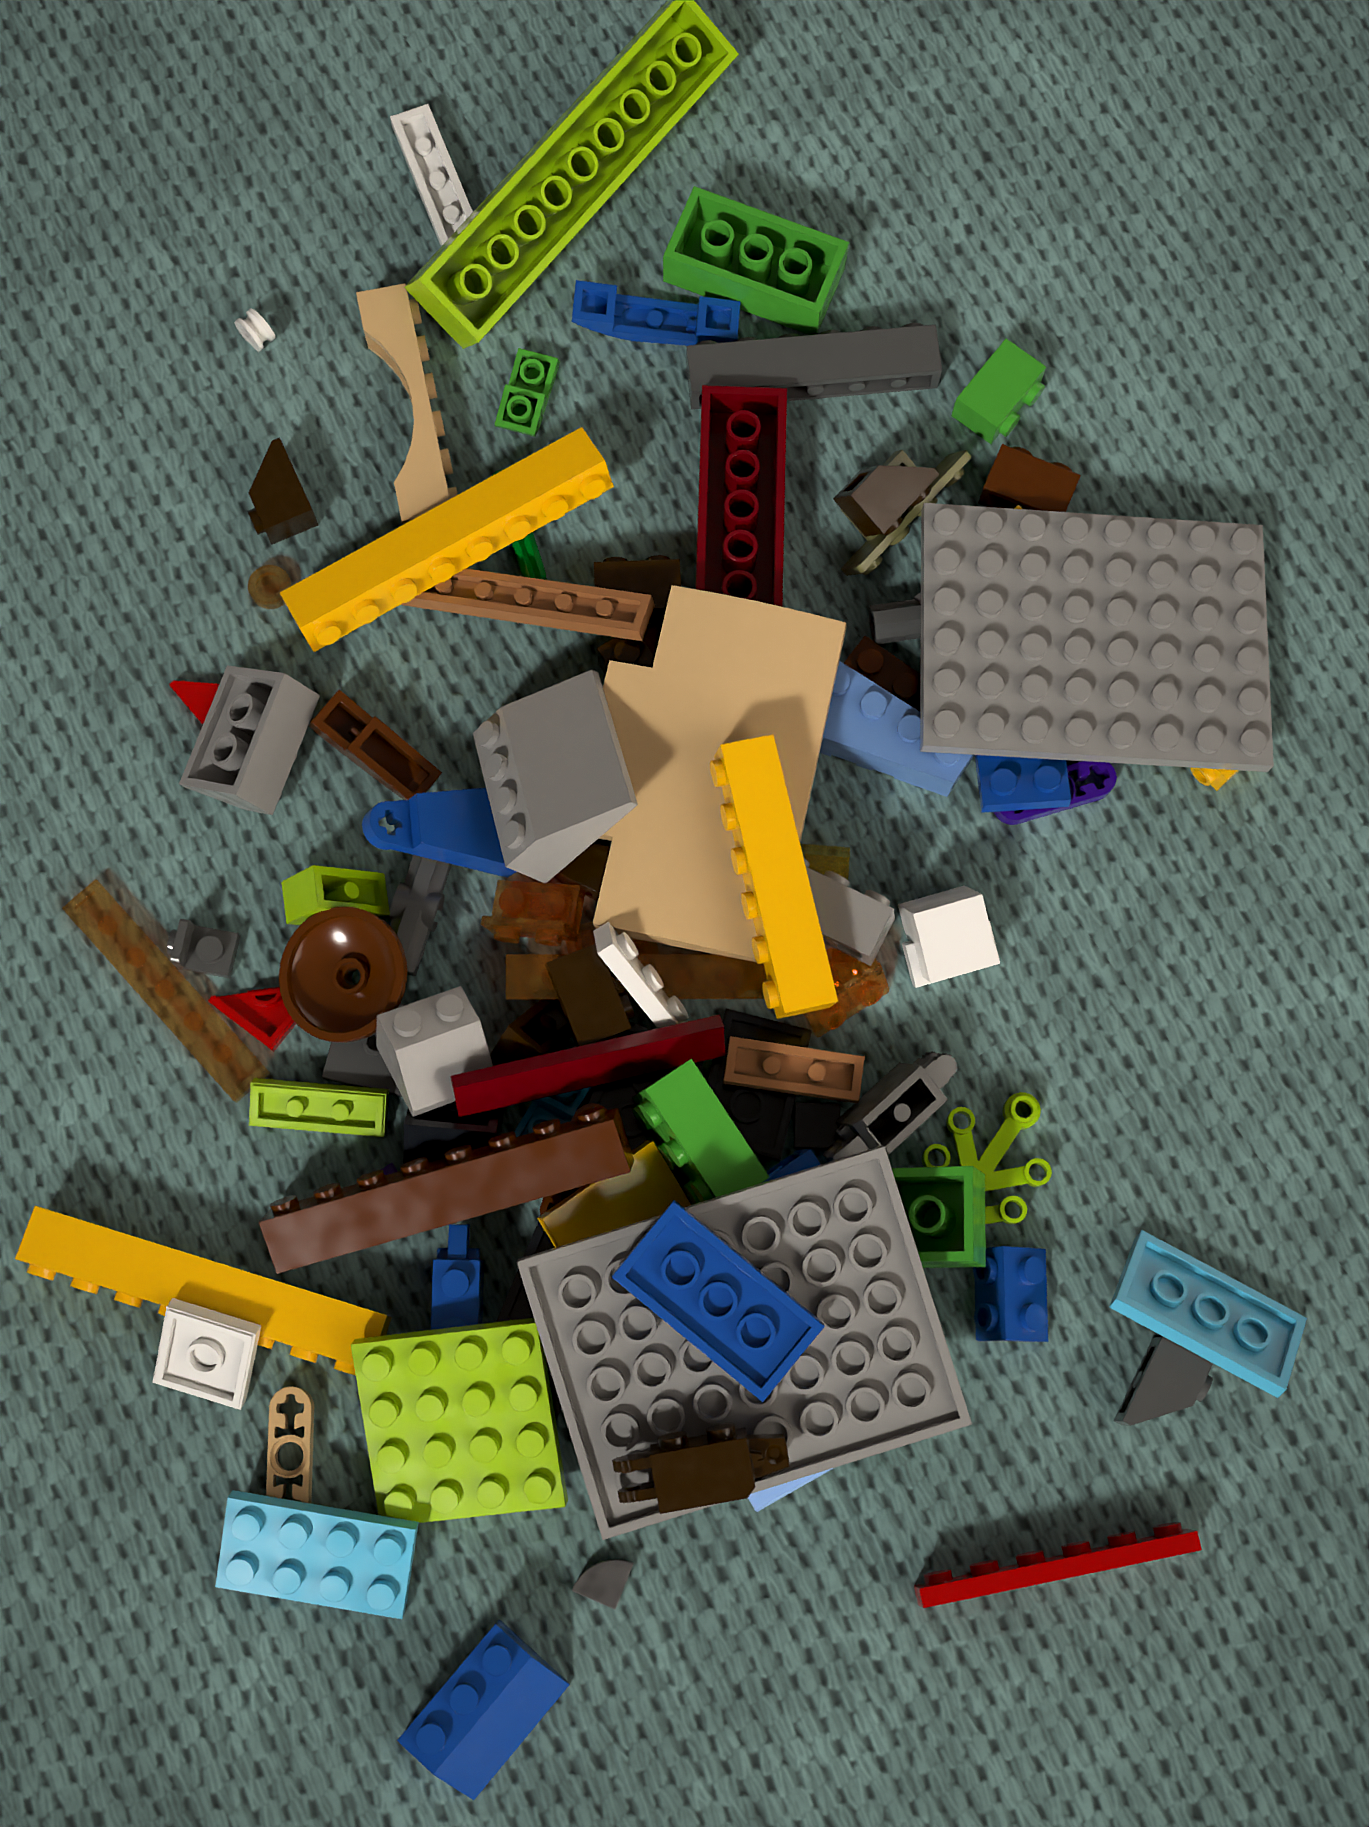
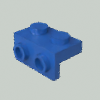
M1010 1246L986 1248V1267H973L975 1279L974 1322L976 1340L1048 1342L1046 1249Z

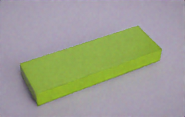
M254 1078L250 1083L249 1126L384 1137L387 1129L389 1089Z

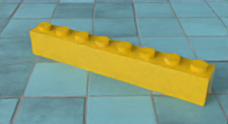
M580 427L281 591L280 595L313 652H316L327 645L335 643L339 638L357 628L373 622L377 617L395 607L411 601L422 592L449 580L453 575L473 564L487 559L490 555L511 543L525 538L528 534L549 522L563 517L578 506L598 498L604 492L613 488L605 459L584 429Z
M34 1206L15 1257L16 1260L29 1263L26 1273L52 1281L55 1278L56 1272L73 1277L70 1284L71 1287L94 1294L98 1293L100 1286L116 1291L114 1300L141 1308L143 1300L160 1304L157 1314L165 1316L166 1306L172 1298L262 1325L258 1340L259 1346L272 1349L275 1341L291 1345L292 1348L289 1354L291 1356L316 1363L318 1355H323L336 1360L333 1369L355 1376L351 1350L352 1342L359 1338L386 1335L392 1319L391 1316L38 1206Z

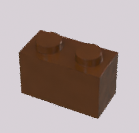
M1002 444L983 487L978 504L986 507L1011 509L1019 505L1022 509L1066 512L1081 475L1072 472L1068 466L1062 463H1049L1034 457L1028 450L1022 447H1009Z

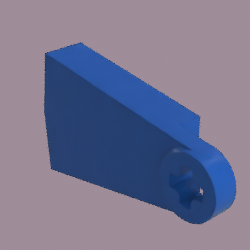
M486 788L416 793L409 800L380 802L371 808L363 818V833L366 839L376 848L400 851L507 878L517 872L505 867ZM384 817H386L387 824L394 825L395 828L389 834H387L386 827L379 826L378 823Z

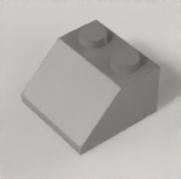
M461 986L377 1015L376 1047L413 1117L455 1101L450 1076L493 1066L480 1019Z

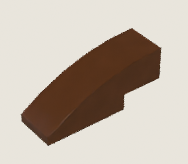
M340 689L308 725L330 745L403 800H409L416 793H426L442 774L439 769L376 716H370Z

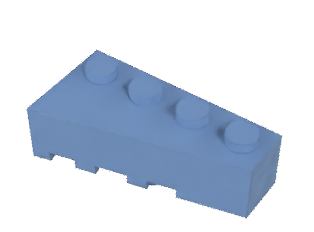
M839 661L820 753L830 757L831 755L856 763V766L891 775L894 779L948 797L974 755L920 752V711Z

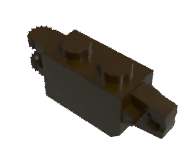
M723 1423L708 1427L706 1429L707 1434L687 1438L686 1432H673L658 1437V1443L650 1444L649 1451L627 1454L612 1460L613 1469L618 1473H630L652 1468L654 1481L629 1484L619 1489V1502L634 1503L657 1498L659 1512L664 1514L746 1499L756 1487L755 1478L790 1467L784 1434L747 1435L746 1427L735 1429L734 1423Z

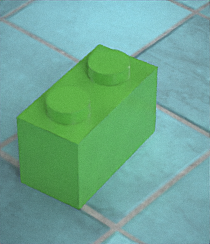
M1006 338L956 398L951 416L990 444L994 442L1000 433L1007 437L1021 417L1017 412L1024 404L1031 407L1043 392L1045 385L1041 383L1046 366Z

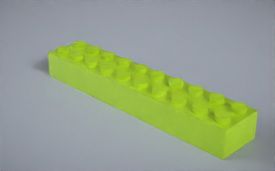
M668 0L404 288L463 349L479 343L739 53L694 0Z

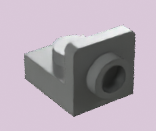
M180 919L178 929H173L170 932L167 942V955L171 956L170 962L180 970L231 979L241 936L234 932L196 926L190 920Z

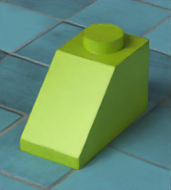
M312 865L281 881L286 924L301 925L314 914L334 907H355L369 911L380 918L390 915L384 873Z

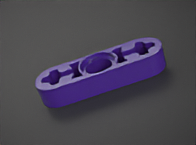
M1082 761L1068 765L1067 772L1071 794L1069 807L1019 810V813L1016 814L1014 811L994 812V814L1005 824L1017 825L1101 800L1111 792L1116 784L1117 776L1115 769L1110 763ZM1090 770H1094L1096 776L1104 775L1106 779L1100 785V789H1097L1094 783H1089L1079 788L1078 793L1080 796L1077 797L1075 795V783L1087 779Z

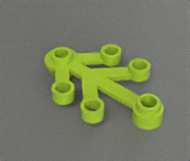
M1019 1092L1006 1100L1002 1110L1005 1120L979 1160L972 1135V1129L975 1125L973 1112L966 1107H957L948 1114L946 1125L948 1130L953 1133L960 1166H974L985 1174V1192L1025 1184L1032 1187H1040L1050 1180L1052 1175L1051 1167L1047 1161L1041 1158H1034L1021 1167L994 1171L1020 1130L1030 1128L1040 1117V1104L1031 1094ZM1024 1102L1030 1107L1029 1117L1022 1118L1017 1115L1015 1111L1017 1103ZM955 1114L965 1115L968 1119L967 1128H957L953 1123V1116ZM941 1144L930 1145L922 1154V1164L924 1167H947L951 1160L949 1150ZM933 1150L941 1152L944 1157L943 1165L933 1166L928 1160L929 1152ZM1031 1165H1039L1043 1168L1044 1177L1041 1181L1031 1178L1029 1174ZM1008 1196L999 1205L985 1207V1225L998 1222L1011 1225L1019 1223L1027 1214L1025 1201L1018 1196ZM1014 1202L1019 1206L1020 1214L1017 1218H1010L1006 1215V1203Z

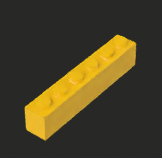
M774 734L720 744L714 755L715 760L710 761V771L714 786H721L725 803L720 805L722 823L726 831L732 830L736 847L731 848V860L736 875H743L746 892L741 893L742 907L746 919H753L757 936L752 937V948L757 964H764L768 981L762 983L767 1008H774L777 1019L830 1008L838 1002Z

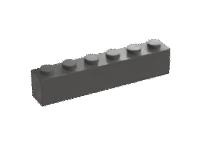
M909 323L900 328L889 329L870 326L860 331L842 333L838 330H827L818 335L807 336L788 333L778 338L760 340L755 337H744L736 342L725 343L706 340L695 345L686 346V370L691 410L701 409L702 385L787 388V401L935 389L938 387L942 373L936 325H923L921 323Z

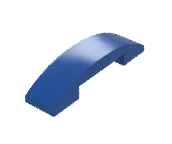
M576 280L572 322L589 330L629 341L685 346L695 345L706 340L725 343L736 342L738 339L741 301L703 296L699 297L698 304L616 294L617 285Z

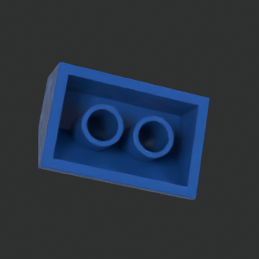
M499 1619L397 1741L434 1776L472 1800H475L570 1683Z

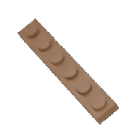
M464 569L453 575L449 580L435 585L415 596L411 601L402 604L403 606L643 641L655 606L652 595L473 569Z

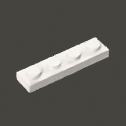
M426 104L390 116V119L434 231L442 246L473 211L431 109Z

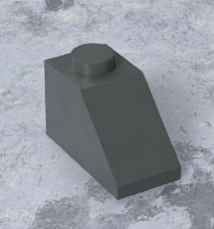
M1164 1337L1153 1338L1116 1414L1114 1422L1122 1426H1132L1194 1406L1196 1400L1201 1402L1207 1395L1213 1381V1377L1208 1375L1213 1363Z

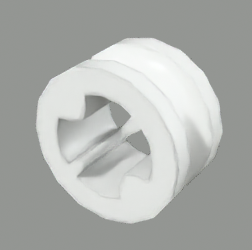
M250 308L246 312V319L238 318L234 323L240 334L260 352L264 348V341L272 342L276 337L264 318L257 311Z

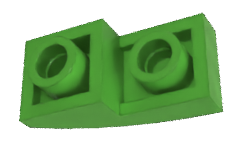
M518 348L509 384H505L494 424L496 427L536 437L559 368L560 361L558 358Z

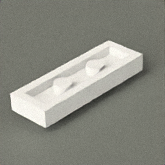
M609 922L593 931L598 955L657 1028L684 1023L689 1018L681 1001L675 995L669 998L662 990L664 987L663 981L651 964L644 967L636 957L639 955L638 950L625 932L619 935Z

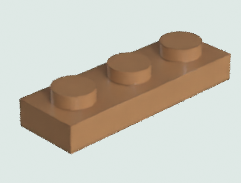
M730 1036L723 1084L858 1103L865 1056Z

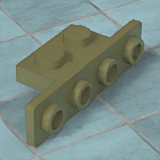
M903 450L895 451L883 464L884 466L917 467ZM964 450L948 454L938 464L935 470L939 475L929 485L931 492L919 504L915 506L910 505L901 515L904 520L896 530L886 536L879 534L865 537L863 535L867 541L841 568L846 576L856 574L867 575L877 568L883 560L881 554L889 545L893 546L899 543L910 532L908 525L916 516H921L924 503L936 504L938 499L935 496L944 487L947 488L953 485L963 476L965 470L962 467L972 457L968 451Z

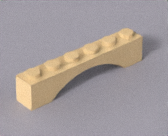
M405 283L356 292L368 349L383 359L400 378L413 406L414 425L411 446L405 463L394 481L403 525L458 495L456 487H447L445 475L453 474L448 448L441 450L439 448L437 437L445 436L440 410L432 412L430 399L438 398L433 373L424 374L422 362L430 360L425 335L416 336L414 326L421 324L422 319L418 302L415 298L409 299L407 290L404 288L406 286Z

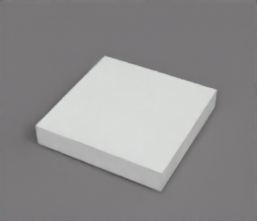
M172 1298L166 1306L153 1383L241 1410L248 1394L262 1325Z

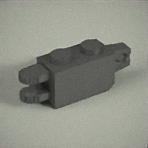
M926 1052L925 1055H922V1058H918L912 1064L899 1062L859 1099L858 1103H854L835 1121L839 1125V1128L836 1130L839 1138L822 1154L825 1159L830 1162L881 1145L885 1146L887 1155H889L948 1100L940 1089L950 1081V1077H954V1073H957L956 1069L958 1067H956L957 1062H955V1058H952V1055L947 1053Z

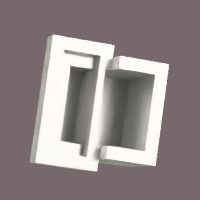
M964 885L898 904L903 928L907 939L910 940L903 942L902 947L914 987L917 988L1000 964L991 923L988 920L981 893Z

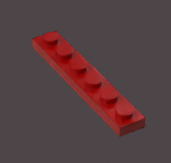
M1172 1522L1152 1527L1154 1536L1137 1539L1135 1531L1107 1536L1109 1545L1091 1548L1089 1541L1070 1543L1061 1546L1062 1555L1045 1558L1043 1550L1026 1552L1015 1556L1017 1564L1000 1568L997 1560L974 1563L969 1565L971 1574L953 1577L951 1569L930 1572L923 1575L925 1583L914 1585L918 1605L922 1608L1201 1551L1202 1548L1198 1531L1182 1529L1181 1522Z

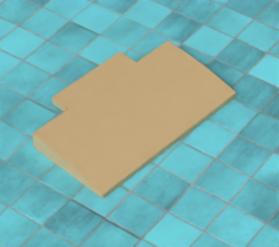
M671 585L653 667L609 660L603 690L638 805L599 838L612 842L593 919V925L596 929L609 922L619 935L625 932L630 938L756 962L752 948V937L757 936L753 919L747 920L743 911L741 893L746 892L743 875H736L732 865L731 848L736 846L732 830L726 831L722 823L720 805L724 804L725 800L722 787L714 786L710 771V761L715 760L714 755L720 744L774 734L799 841L801 842L847 628L846 622L759 601Z

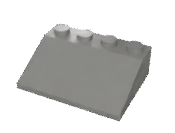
M589 670L502 706L473 733L505 867L546 884L638 805L599 673L594 670Z

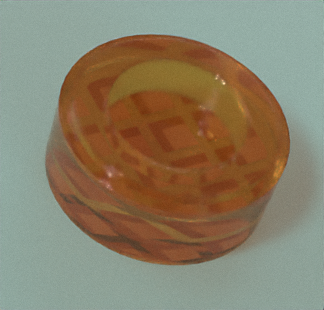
M275 565L259 567L251 574L248 581V591L251 598L258 606L265 609H276L283 606L285 602L280 592L292 586L286 571Z

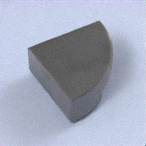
M621 1559L597 1563L578 1578L572 1591L612 1609H616L634 1563Z

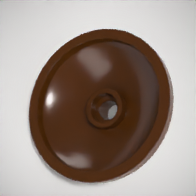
M334 907L318 912L303 922L290 937L284 949L279 969L281 997L292 1019L310 1035L318 1039L338 1043L354 1042L376 1032L377 1015L399 1007L407 983L406 956L394 930L377 915L355 907ZM356 970H359L361 977L359 982L354 985L352 975Z

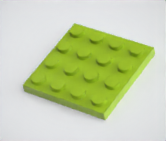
M534 1318L359 1338L352 1342L351 1350L378 1515L424 1523L566 1507L568 1495L547 1360Z

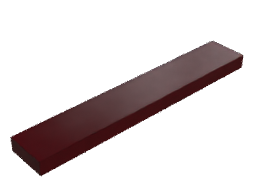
M714 1015L452 1075L450 1078L458 1116H467L675 1068L690 1059L696 1063L725 1056L724 1025L720 1015Z

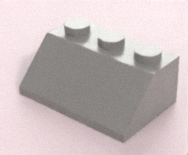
M227 665L179 784L244 810L273 815L292 765L297 758L298 750L307 727L312 720L320 695L285 673Z

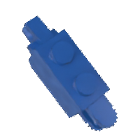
M449 1224L448 1248L437 1249V1260H433L431 1330L482 1324L484 1260H480V1248H470V1224Z

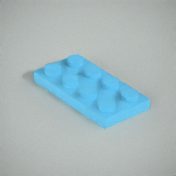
M1143 1230L1134 1239L1109 1308L1276 1398H1279L1287 1389L1307 1320L1301 1314Z
M232 1490L227 1498L215 1587L403 1619L408 1598L419 1522Z

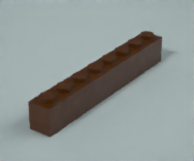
M604 1106L592 1107L578 1113L577 1120L560 1124L559 1119L544 1121L535 1125L532 1128L533 1132L516 1137L515 1132L503 1133L491 1138L488 1141L489 1145L472 1150L469 1144L458 1146L445 1152V1158L428 1163L426 1157L417 1158L401 1165V1171L385 1175L383 1170H377L357 1178V1184L341 1188L340 1183H332L316 1189L313 1192L314 1196L299 1201L296 1195L278 1199L270 1204L271 1209L259 1221L275 1271L279 1274L630 1173L634 1157L619 1110L615 1108L605 1111Z

